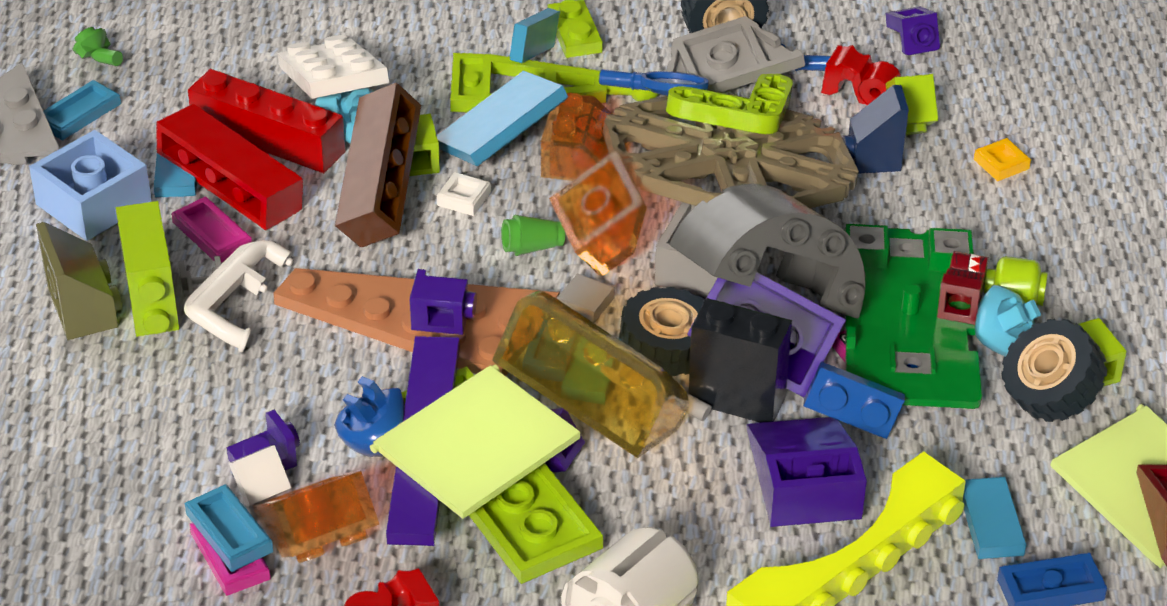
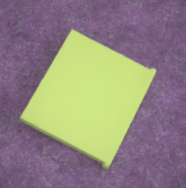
M494 364L493 366L486 367L373 441L370 449L373 453H381L464 519L579 440L580 431L500 373L499 367Z
M1140 404L1136 408V412L1052 459L1050 466L1159 568L1165 566V563L1161 559L1136 472L1138 465H1167V424L1149 407Z

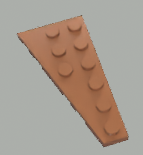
M295 268L273 293L274 305L413 352L415 336L458 337L460 350L457 368L461 369L467 366L472 373L477 374L486 367L496 364L500 369V373L504 376H507L527 349L540 310L555 311L557 308V297L560 292L468 284V292L477 293L476 312L474 318H467L463 335L411 330L410 294L415 279Z

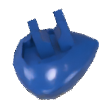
M362 376L358 380V383L363 388L362 397L357 398L349 394L344 397L343 401L347 406L338 413L334 426L340 439L353 451L368 457H382L383 455L379 452L373 453L370 445L373 444V441L403 422L404 400L399 388L381 390L374 380Z

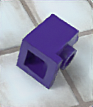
M418 269L410 294L411 330L463 335L467 318H474L477 305V293L468 292V280L427 276L426 270Z

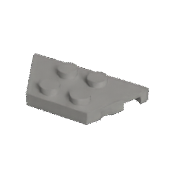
M744 16L674 38L670 51L672 59L668 62L666 71L704 77L709 80L708 91L722 93L757 82L761 74H782L804 67L805 61L802 51L795 49L792 52L780 43V37L770 31L762 30L756 22Z
M23 63L15 66L0 77V164L24 165L28 163V157L48 156L59 150Z

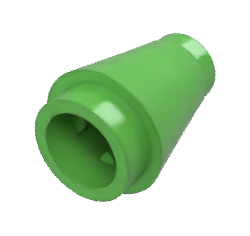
M513 215L512 219L503 220L501 228L502 246L505 252H514L515 256L554 248L555 246H563L565 242L564 224L562 221Z

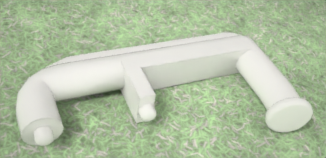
M268 240L250 242L239 246L188 297L184 304L185 314L193 322L219 339L237 347L238 351L242 353L247 344L251 329L246 328L244 330L214 311L239 285L255 295L260 291L262 293L266 292L268 286L264 284L266 278L252 270V268L263 257L281 268L285 265L291 266L293 263L291 258L292 252L280 244Z

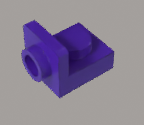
M919 6L885 13L887 28L900 32L903 54L914 55L935 51L940 48L937 12Z
M273 409L265 413L267 431L226 447L228 460L232 462L268 446L275 445L283 468L286 471L297 466L296 447L300 446V440L294 425L290 421L284 422L276 410Z

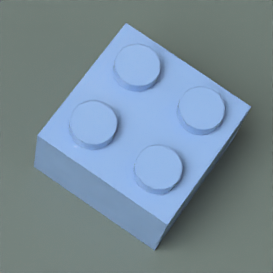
M96 130L87 133L29 166L36 205L86 241L118 223L115 207L152 202L147 165Z

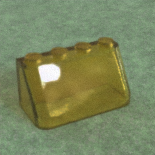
M543 291L533 292L517 302L492 359L494 363L636 458L641 457L680 428L689 408V398L686 390L662 367Z

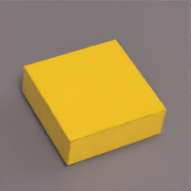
M1008 138L978 148L974 153V160L996 181L1030 169L1031 159Z

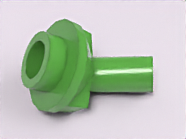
M89 27L75 37L76 43L72 49L82 59L92 57L100 63L112 66H119L123 61L121 52L108 49L111 43L106 36L105 29Z

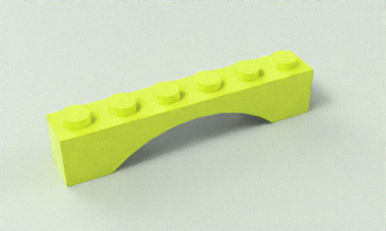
M923 451L892 473L890 494L884 510L873 526L856 541L835 553L813 561L788 566L761 567L727 591L726 606H835L848 595L856 596L863 590L868 580L880 571H890L903 554L913 547L916 549L922 547L934 531L944 524H953L960 517L964 509L963 495L966 481Z

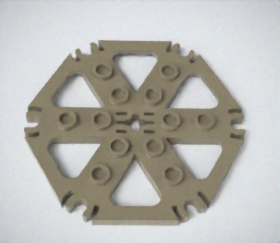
M668 96L620 105V107L615 108L614 115L608 114L604 120L603 135L614 172H619V177H633L632 185L640 187L642 191L695 206L702 201L709 202L721 195V193L723 194L722 189L741 184H762L767 186L766 182L776 181L790 185L793 190L797 191L791 197L809 208H815L844 201V198L848 197L849 190H854L857 183L859 171L840 133H834L835 128L833 127L820 128L821 120L813 119V116L788 109L779 130L773 134H758L695 121L696 126L668 119V117H673L666 112ZM624 143H641L643 148L652 151L627 153ZM807 152L821 153L827 157L829 163L800 154ZM714 173L721 193L708 192L700 187L678 181L691 178L703 179L708 177L709 174Z

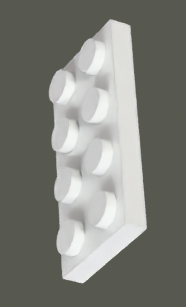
M346 35L327 37L324 39V44L310 46L308 42L291 44L287 46L288 51L277 53L280 68L312 99L389 83L387 67L351 38L347 39Z

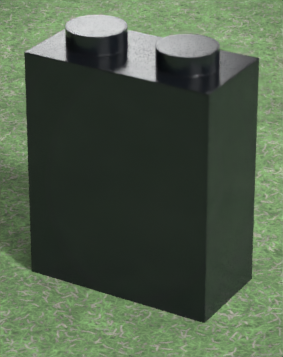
M706 298L691 329L688 394L709 404L712 407L711 409L759 423L774 422L786 398L792 320Z

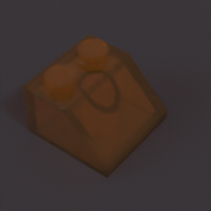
M567 93L568 98L550 111L541 138V177L620 186L622 178L619 177V172H614L603 135L605 118H607L608 114H614L593 96ZM631 142L624 143L627 153H629Z
M614 150L549 198L574 252L599 276L605 275L635 253L647 206L620 154Z
M361 471L338 474L253 505L257 517L281 557L296 556L298 563L325 554L323 545L336 540H340L342 547L368 538L366 529L379 525Z

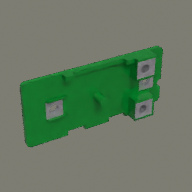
M846 224L844 231L855 243L861 255L865 272V295L859 318L845 315L846 371L904 394L905 401L903 405L965 409L979 408L982 401L978 351H969L968 335L975 336V325L937 318L941 282L944 273L946 274L947 269L950 268L953 252L974 254L972 230L929 228L923 234H915L910 229L888 228L885 225ZM901 250H909L912 252L906 253L902 252ZM961 301L949 303V306L958 310L971 308L969 304ZM913 364L917 365L918 368H909L906 365Z

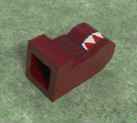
M958 251L953 252L950 268L947 269L946 274L944 273L941 282L937 318L975 325L976 315L984 290L989 257ZM961 301L969 304L971 308L958 310L949 306V303Z

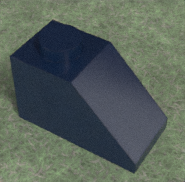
M892 85L850 119L849 134L843 135L842 139L859 171L858 174L901 171L909 111L901 85Z

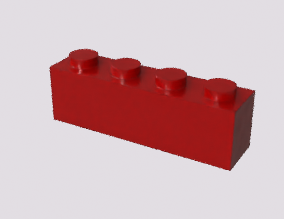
M211 68L188 88L189 105L195 104L268 154L324 174L346 152L343 115Z
M191 104L156 122L157 153L194 176L197 183L264 230H268L302 210V177L195 104Z

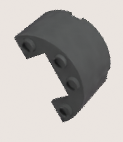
M741 184L722 189L723 194L707 203L702 201L694 207L680 223L670 241V246L712 276L751 287L767 246L785 251L776 274L777 278L783 282L814 291L822 297L819 306L827 310L859 318L865 295V272L861 255L855 243L837 224L779 189L762 184Z

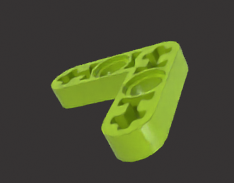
M761 74L757 79L750 98L692 87H673L668 91L666 112L681 119L758 134H773L779 130L788 108L793 80L782 74Z

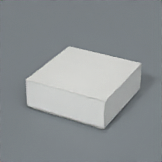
M454 172L437 194V205L474 216L491 193V182Z
M275 445L268 446L229 463L246 506L291 488Z

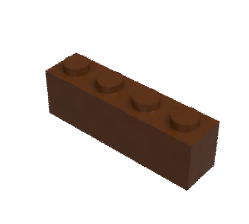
M397 82L359 97L335 227L359 247L368 246L400 233L422 105Z

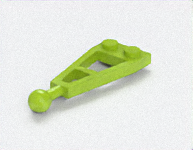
M453 53L450 112L467 113L491 95V73L515 77L522 71H526L555 83L573 85L574 87H564L568 98L557 107L606 103V95L632 96L636 101L654 99L659 95L648 90H632L631 88L600 85L599 75L601 71L533 60L519 63L510 60V57L494 54Z

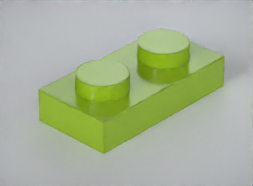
M564 0L560 3L547 4V8L560 11L556 36L566 58L602 53L603 41L584 0Z

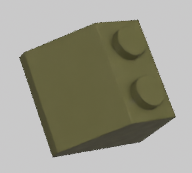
M46 222L37 223L36 229L47 288L67 340L118 328L116 311L122 310V302L117 286L108 285L111 283V275L106 259L98 260L91 243Z

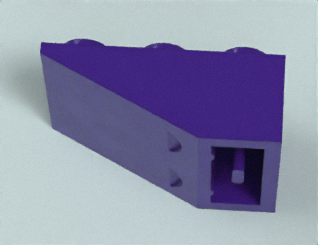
M823 417L747 424L746 429L770 527L862 519L867 479L858 448L837 419Z

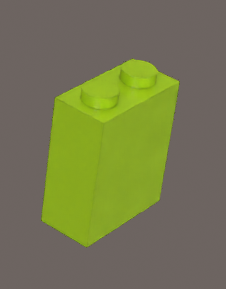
M153 201L115 207L136 337L179 330L171 265L159 202Z

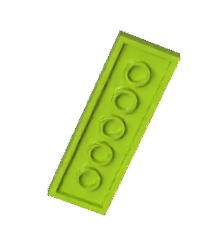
M467 366L457 370L455 388L474 376ZM407 390L401 392L404 400V406L406 401ZM545 463L469 515L520 584L603 549L602 533Z

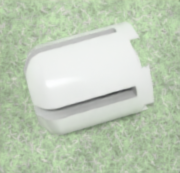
M653 527L633 529L565 584L561 595L562 606H690L697 592V566L687 548L673 536L666 538L663 530Z

